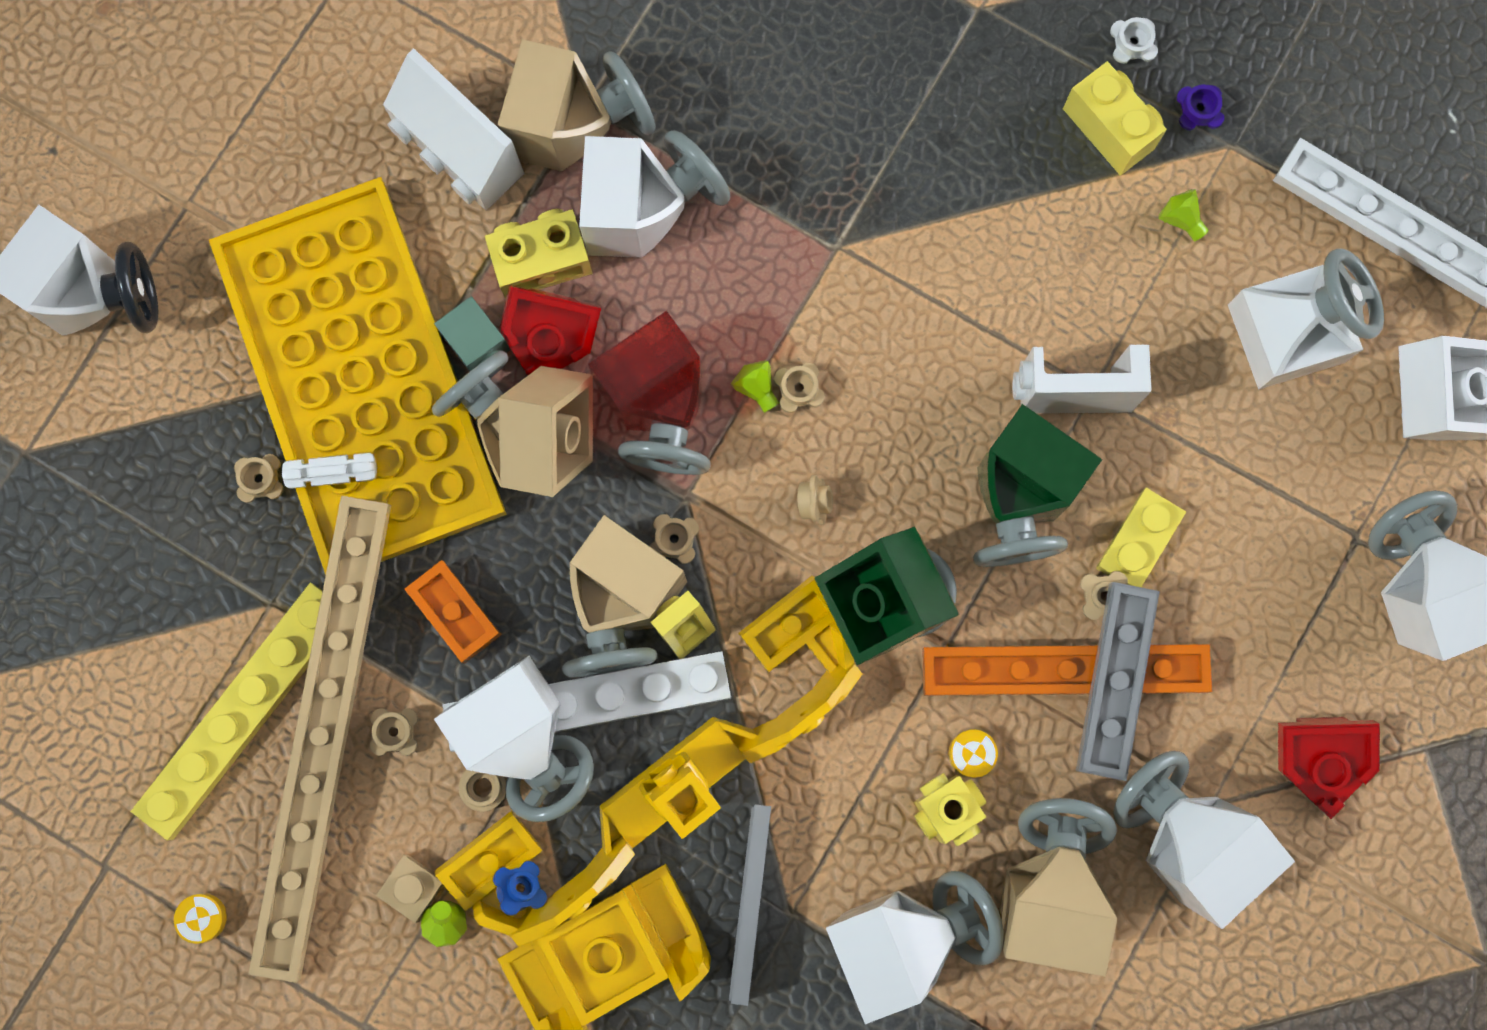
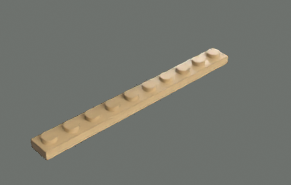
M341 496L248 975L294 983L301 980L392 506L387 503Z

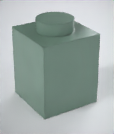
M472 296L434 323L443 338L469 371L498 351L506 353L511 351L504 337Z

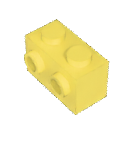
M1108 61L1071 89L1063 107L1067 115L1120 176L1155 150L1167 130L1163 125V119L1159 112L1152 105H1145L1134 92L1133 84L1128 76L1120 70L1116 71Z
M552 209L540 214L538 220L522 225L518 222L505 223L495 228L494 233L485 235L499 287L505 299L507 298L509 285L529 290L530 288L540 290L593 274L573 209L565 212L563 209Z

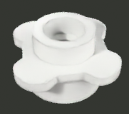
M1135 17L1125 22L1122 20L1116 21L1112 25L1110 34L1115 38L1116 43L1113 57L1117 62L1125 64L1130 59H1143L1149 62L1156 57L1158 48L1153 44L1155 40V25L1151 20ZM1136 38L1138 43L1132 44L1130 39Z

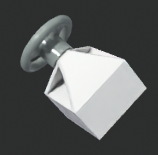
M675 130L667 132L664 138L666 149L675 163L668 170L664 169L642 138L585 136L579 227L588 255L644 257L668 233L683 211L685 202H688L698 191L716 205L724 206L728 204L731 196L724 178L712 161L691 139Z
M1345 249L1332 250L1325 258L1324 265L1242 289L1228 304L1258 390L1346 363L1363 350L1359 337L1363 339L1375 338L1380 334L1384 325L1383 304L1374 279L1362 261L1352 252ZM1346 268L1353 274L1356 280L1351 278ZM1365 302L1369 311L1368 324L1364 323L1363 305H1365Z
M1434 490L1411 496L1388 510L1372 528L1368 539V546L1373 555L1385 560L1411 556L1381 591L1397 643L1445 661L1487 644V557L1447 539L1444 533L1451 526L1457 515V502L1451 494ZM1428 506L1427 508H1425V509H1424L1423 511H1421L1420 513L1413 514V515H1411V516H1409V517H1407V518H1404V517L1407 516L1408 514H1410V513H1412V512H1414V511H1416V510H1418V509H1420V508H1423V507ZM1386 534H1398L1402 539L1401 544L1386 546L1383 544Z
M527 656L457 701L434 718L467 770L507 777V801L513 812L527 821L546 822L567 814L583 799L590 787L594 771L591 753L585 744L574 737L567 735L554 736L560 702L530 656ZM563 749L572 752L578 759L579 766L565 768L553 754L552 750ZM521 779H524L532 788L525 800L522 799L520 794ZM575 783L570 792L560 801L547 807H539L549 792L555 791L560 785Z
M1180 751L1165 752L1146 763L1127 782L1116 800L1113 811L1114 820L1120 827L1130 829L1141 826L1154 818L1160 826L1146 862L1181 904L1223 929L1295 861L1260 817L1218 797L1188 798L1181 791V788L1189 773V760ZM1139 804L1142 806L1138 811L1128 814L1130 809Z
M960 871L944 873L937 880L933 890V910L904 893L896 891L846 911L826 927L865 1024L920 1004L937 983L951 949L965 961L979 966L991 964L999 957L1004 944L1001 917L989 893L972 876ZM952 886H957L958 901L947 906L948 891ZM974 899L985 916L988 931L980 922L979 915L974 908ZM975 938L984 950H976L966 942Z

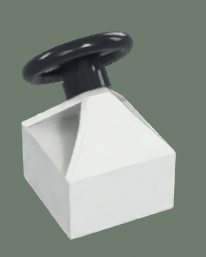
M38 205L0 254V294L62 336L83 330L103 319L110 312L125 309L132 325L139 332L150 333L156 328L159 311L153 276L144 254L132 242H123L118 246L114 261L85 235Z

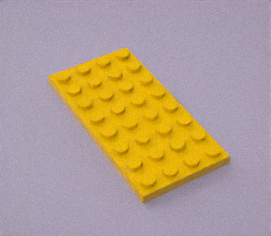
M382 177L209 239L285 460L303 459L304 464L309 463V458L348 455V459H354L353 454L368 452L374 454L376 459L377 475L372 481L356 482L355 477L351 478L350 483L312 487L311 482H306V487L295 488L325 575L341 496L392 505L381 562L507 515L469 411L461 403L442 417H437L432 412L435 402L455 385L458 380L441 334L434 324L436 322Z

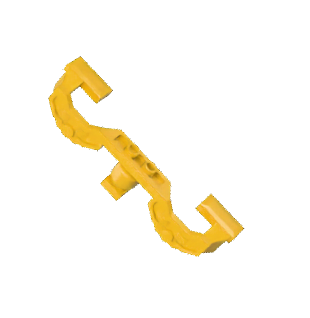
M811 575L738 633L768 672L806 644L826 669L812 690L775 719L753 729L716 717L710 718L600 805L602 848L589 865L547 898L546 903L541 908L534 909L530 906L513 916L507 915L501 910L496 893L497 886L493 883V876L502 867L509 870L519 868L525 861H530L538 855L542 848L511 810L435 870V876L465 911L472 907L474 918L480 926L510 936L518 946L546 936L568 918L573 919L582 914L590 906L592 899L612 884L635 855L633 848L668 821L681 839H683L720 810L721 806L711 795L709 788L746 759L749 763H753L781 750L800 734H806L819 726L824 719V715L847 697L863 674L854 662V658L814 579L815 577Z

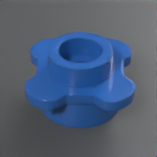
M525 861L519 868L509 870L502 867L495 872L493 883L497 886V898L500 902L501 910L505 914L513 916L527 907L531 906L534 909H539L546 903L547 894L540 888L538 881L540 870L534 862ZM517 884L523 885V887H524V891H523V892H518V891H517V889H516V885H517Z

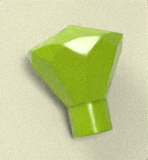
M1196 189L1172 196L1158 216V219L1185 230L1194 242L1201 239L1209 231L1200 219Z
M767 360L744 365L730 384L736 391L757 401L764 413L779 404V401L772 392L771 367Z
M441 900L432 904L421 917L422 936L436 947L455 945L467 931L466 912L458 904L451 901Z

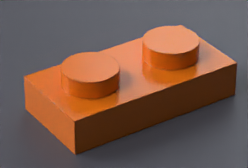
M443 560L439 561L405 588L408 595L463 664L467 663L502 635Z

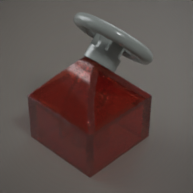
M666 310L591 361L588 367L593 375L596 387L627 430L650 431L649 441H627L619 446L618 454L623 460L637 466L661 472L700 475L710 470V460L699 452L683 448L686 446L688 430L697 416L701 403L702 372L700 357Z

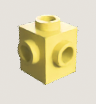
M942 773L919 788L924 796L914 801L920 811L914 815V818L929 840L936 837L943 844L953 840L955 845L959 846L981 832L977 823L986 818V815L980 808L986 804V800L971 779L964 783L960 775L947 779L945 774ZM950 800L957 801L961 806V814L956 819H949L944 813V806Z

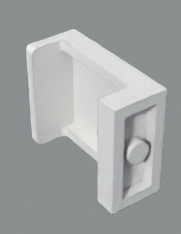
M1129 345L1111 367V373L1047 374L1044 371L1043 347H1033L1025 361L1020 362L1019 372H1014L1013 374L1014 400H1021V405H1025L1035 413L1132 412L1151 392L1149 345Z

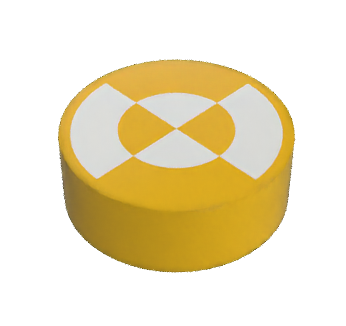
M972 729L961 732L954 737L949 746L948 756L950 764L956 772L965 777L976 778L988 774L994 768L998 758L996 743L990 735L981 730Z
M205 893L185 898L178 905L174 914L176 932L183 940L193 944L205 943L218 937L225 928L227 921L226 909L221 900L214 895Z

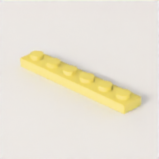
M309 583L130 811L167 841L175 839L308 668L323 592L315 584Z

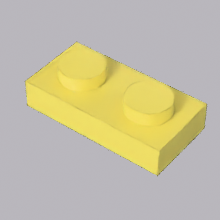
M1143 489L1097 564L1096 569L1107 576L1113 571H1120L1126 575L1128 579L1127 585L1142 587L1186 514V511L1150 489Z
M689 591L685 592L681 597L673 596L664 602L656 613L657 617L651 621V624L679 659H683L716 631L700 603Z

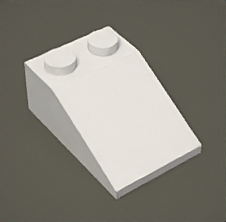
M1440 336L1399 346L1403 438L1436 441L1487 440V341Z

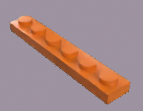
M1210 644L1150 645L1142 694L1212 692ZM1098 646L924 647L922 649L923 696L1090 694Z

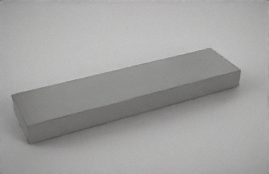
M1116 582L1109 583L1076 767L1078 772L1127 781L1160 591Z
M754 804V807L752 806L729 994L731 1004L748 1006L771 814V806Z

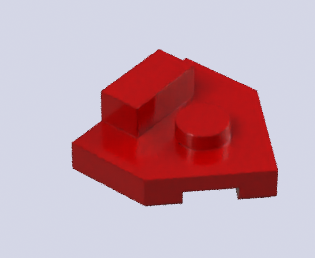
M509 285L499 331L527 375H530L540 366L563 369L591 353L601 307L577 301L575 298L533 288L529 290Z
M1344 717L1296 718V722L1278 723V770L1327 817L1332 819L1345 806L1343 803L1362 784L1366 785L1380 771V723L1375 720L1350 721Z

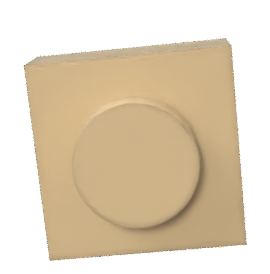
M407 854L403 855L376 896L412 922L417 923L420 921L425 910L433 902L443 884L435 876V873Z

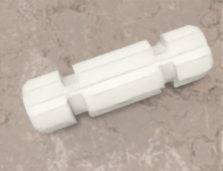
M370 452L353 454L354 459H348V455L309 458V463L304 464L303 459L288 460L283 463L282 478L285 486L289 489L306 487V482H311L312 487L350 483L351 478L355 477L356 482L372 481L377 475V463L374 454Z

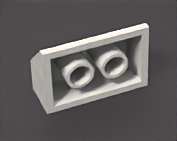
M413 48L407 54L383 104L391 119L387 125L404 144L407 145L412 140L422 150L419 156L433 172L438 175L442 170L445 171L454 180L451 187L467 204L470 205L475 200L483 209L488 210L524 175L513 142Z

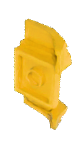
M664 864L628 884L620 891L589 907L576 918L568 919L561 923L546 936L518 946L500 956L497 960L534 1030H588L586 1024L669 978L679 1001H682L708 974L711 956L691 909L669 868Z

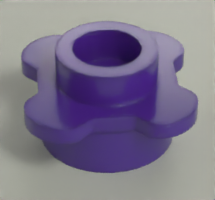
M1202 84L1193 88L1186 86L1180 89L1176 98L1182 108V115L1179 118V124L1182 128L1193 130L1196 126H1208L1211 129H1216L1222 125L1224 121V114L1220 112L1222 108V92L1218 87ZM1201 104L1204 106V110L1199 111L1196 106Z

